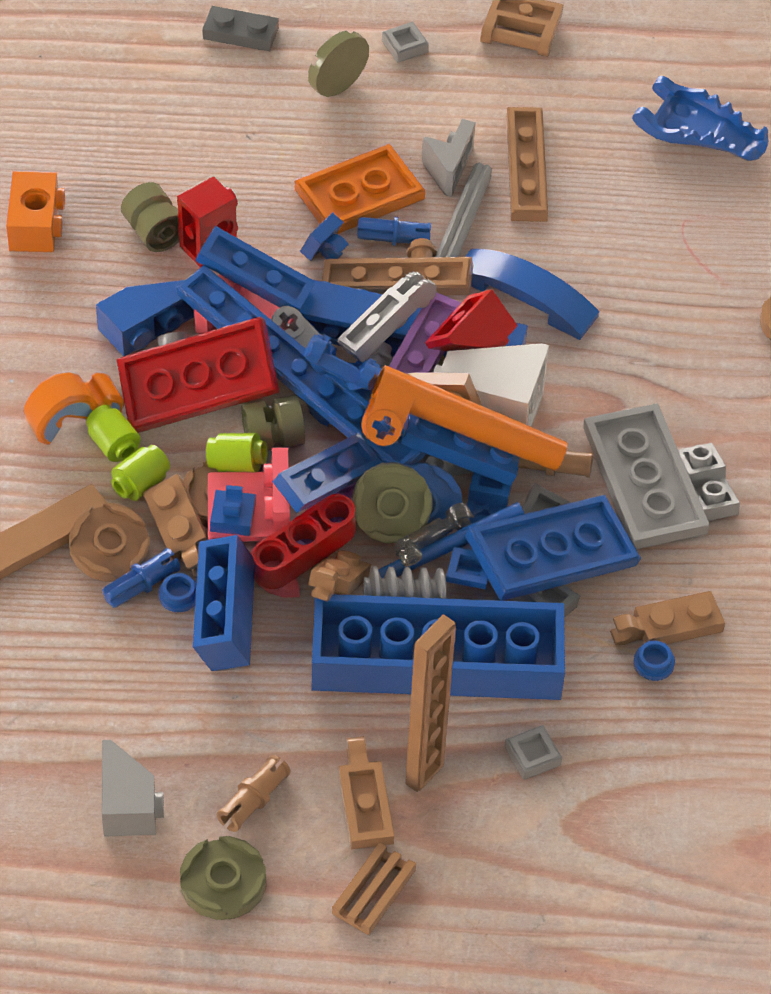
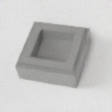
M414 22L382 32V42L397 63L429 52V43Z
M544 725L505 740V749L523 780L561 766L562 756Z

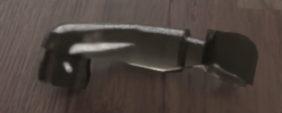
M457 503L445 512L447 517L443 519L437 518L418 530L400 538L395 545L396 556L400 557L401 563L405 567L416 564L422 559L420 549L446 537L447 532L452 529L460 530L470 525L469 518H474L469 507L464 503Z

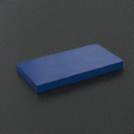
M605 495L469 527L465 535L500 601L635 567L641 560L639 553Z

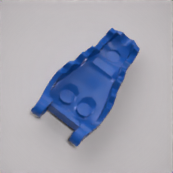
M658 76L652 86L653 91L664 100L656 114L654 115L646 107H639L632 116L633 121L639 128L656 139L668 143L695 145L721 150L747 161L759 159L765 153L769 142L767 127L764 126L763 129H756L750 122H744L741 111H734L730 102L722 105L717 94L710 96L706 89L688 88L678 85L665 76Z
M320 334L313 335L306 347L304 357L311 363L316 373L320 375L329 373L344 381L345 388L349 390H371L374 387L381 371L380 365L375 360L369 358V360H365L363 363L357 360L354 364H349L336 356L337 348L332 345L330 337Z

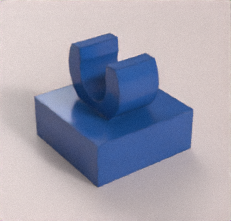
M332 212L309 235L300 252L310 261L320 252L325 259H339L343 254L342 251L349 245L342 236L337 234L343 221Z
M231 485L226 486V491L215 490L210 519V532L250 536L256 494L243 493V487Z

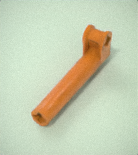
M387 365L383 366L376 379L370 402L361 423L362 432L367 439L377 445L387 446L397 441L408 415L411 414L552 471H556L561 465L568 444L564 440ZM384 416H387L385 422L390 425V430L388 433L381 432L376 437L377 430L372 427L375 420L382 421Z

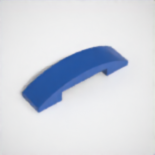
M471 249L465 256L472 257L474 264L471 287L483 292L490 285L549 314L548 325L578 340H581L599 317V310L581 293L559 277L529 261L488 249Z
M473 472L468 501L460 529L507 507L512 485L509 486ZM468 543L460 548L454 547L446 575V582L486 590L489 579L470 544Z

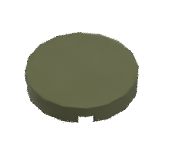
M342 31L330 37L318 49L315 56L319 59L315 66L311 64L309 67L308 81L311 87L320 95L326 97L338 95L348 89L358 79L369 58V45L366 39L355 31L352 33Z
M398 462L380 463L368 469L356 482L351 496V500L355 505V519L359 527L372 539L384 543H400L410 539L411 536L425 527L432 511V493L425 479L412 467Z
M220 836L219 840H212L208 842V839L197 843L183 860L180 867L181 892L187 904L202 916L215 920L240 917L249 913L261 901L267 887L266 867L263 863V858L259 851L247 841L232 836Z

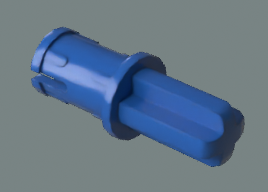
M362 217L358 221L357 237L363 240L392 242V246H396V243L411 244L413 240L419 238L430 240L431 223L398 221V217H394V220Z
M166 548L141 565L133 564L131 571L106 585L102 592L107 603L116 608L143 591L145 593L151 592L153 585L174 572L180 571L181 566L177 557L170 561V557L174 555L173 551Z

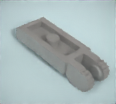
M413 271L405 274L406 276L402 277L372 304L338 338L337 342L346 352L363 363L369 356L379 350L381 344L395 330L401 328L407 322L408 318L417 308H425L430 304V300H434L433 298L437 292L435 283L425 279L418 272Z

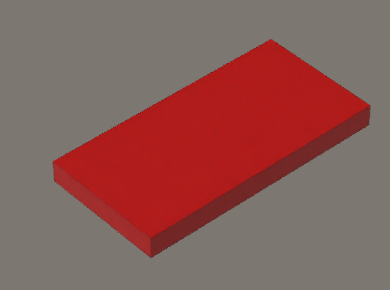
M261 316L116 359L127 420L137 433L280 393L266 321Z

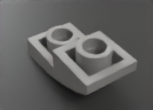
M713 443L679 449V454L708 521L739 515L740 502L726 480V465Z

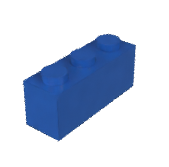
M238 535L199 542L193 648L211 671L250 665L255 568L253 556Z

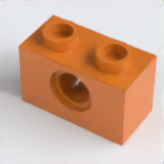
M12 172L6 224L9 251L54 252L55 237H62V215H58V210L65 209V188H58L57 172Z

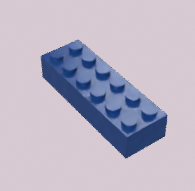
M333 594L328 602L315 598L311 691L411 694L415 642L444 614L456 622L450 696L561 700L565 677L564 603Z

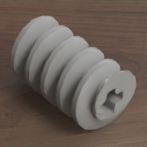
M372 566L368 578L364 577L363 595L446 599V576L444 570L438 568L434 578L430 579L427 569L421 568L417 579H414L410 567H405L399 579L394 567H388L384 578H381L377 566Z

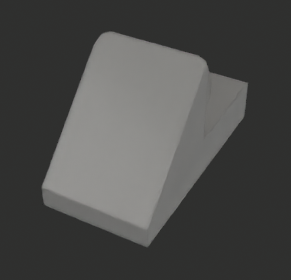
M462 119L457 131L450 132L447 142L429 137L423 138L422 162L446 196L452 197L474 148L476 122Z

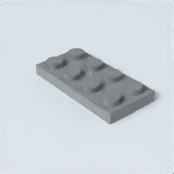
M658 403L584 418V432L621 523L636 549L708 534L709 521Z

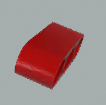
M342 494L327 496L260 541L253 551L255 576L258 583L267 589L284 587L347 544L356 532L355 505L352 500ZM334 517L345 518V520L341 522L330 521V519ZM301 539L313 540L312 543L305 545L297 543ZM269 561L280 562V564L275 567H268L264 565Z

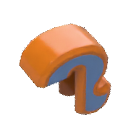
M66 372L55 374L42 381L30 394L23 412L37 440L49 445L61 429L64 418L87 419L94 409L102 405H110L121 412L124 407V400L107 374L94 373L89 381L84 382L78 374Z

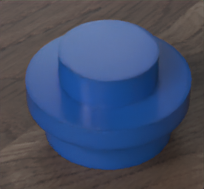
M183 573L169 575L159 587L158 594L161 605L165 609L177 613L192 609L196 601L197 583L190 576Z
M649 641L637 649L633 664L636 672L643 678L659 681L672 674L675 666V657L665 643Z

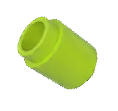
M102 405L94 409L86 419L89 436L109 461H123L138 450L141 437L118 409L112 408L110 405Z
M219 433L217 437H210L207 441L206 460L210 469H217L218 472L256 473L259 472L261 465L266 464L267 444L265 441H261L258 433Z
M157 446L141 447L112 469L111 475L113 479H111V485L120 497L136 501L144 495V491L159 484L166 478V473L171 468L170 462L164 452Z

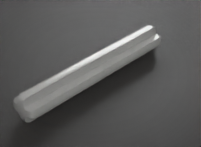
M479 162L473 166L435 257H459L492 177V168L489 165H483Z

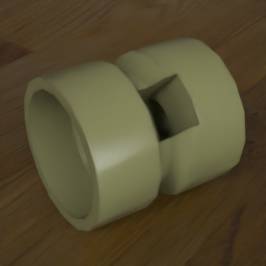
M147 182L129 191L122 201L121 213L132 228L136 230L137 235L149 251L163 252L178 244V209L172 206V201L161 186L154 182Z
M297 395L274 398L272 405H268L264 400L242 403L241 414L244 433H258L261 441L266 442L267 450H272L276 443H279L282 448L305 444L304 420Z

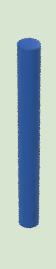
M519 502L509 505L378 569L380 576L384 578L388 567H394L398 578L402 575L405 567H410L412 571L452 552L454 547L460 548L468 544L469 542L465 535L469 527L523 515L524 511Z

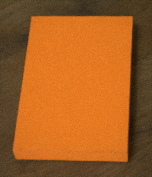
M390 143L295 180V191L319 224L332 212L343 221L337 234L358 226L359 218L376 219L425 199V189Z

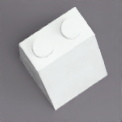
M541 343L448 351L443 365H436L433 373H469L482 406L532 427L544 393L549 345Z

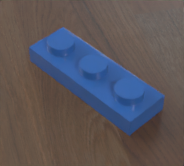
M217 226L213 228L195 260L279 308L290 306L300 311L316 282Z
M411 414L408 415L403 428L401 444L511 486L518 472L520 457Z
M357 433L280 472L272 482L296 513H299L325 497L354 484L368 469L382 462L362 436Z

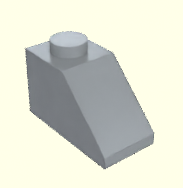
M102 740V823L104 836L156 835V818H164V793L155 792L154 775L112 740Z

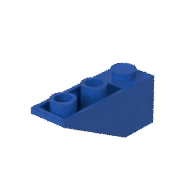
M185 280L129 286L96 304L98 330L123 357L135 350L146 347L157 337L176 330L181 324L195 317L194 308L177 295V287Z

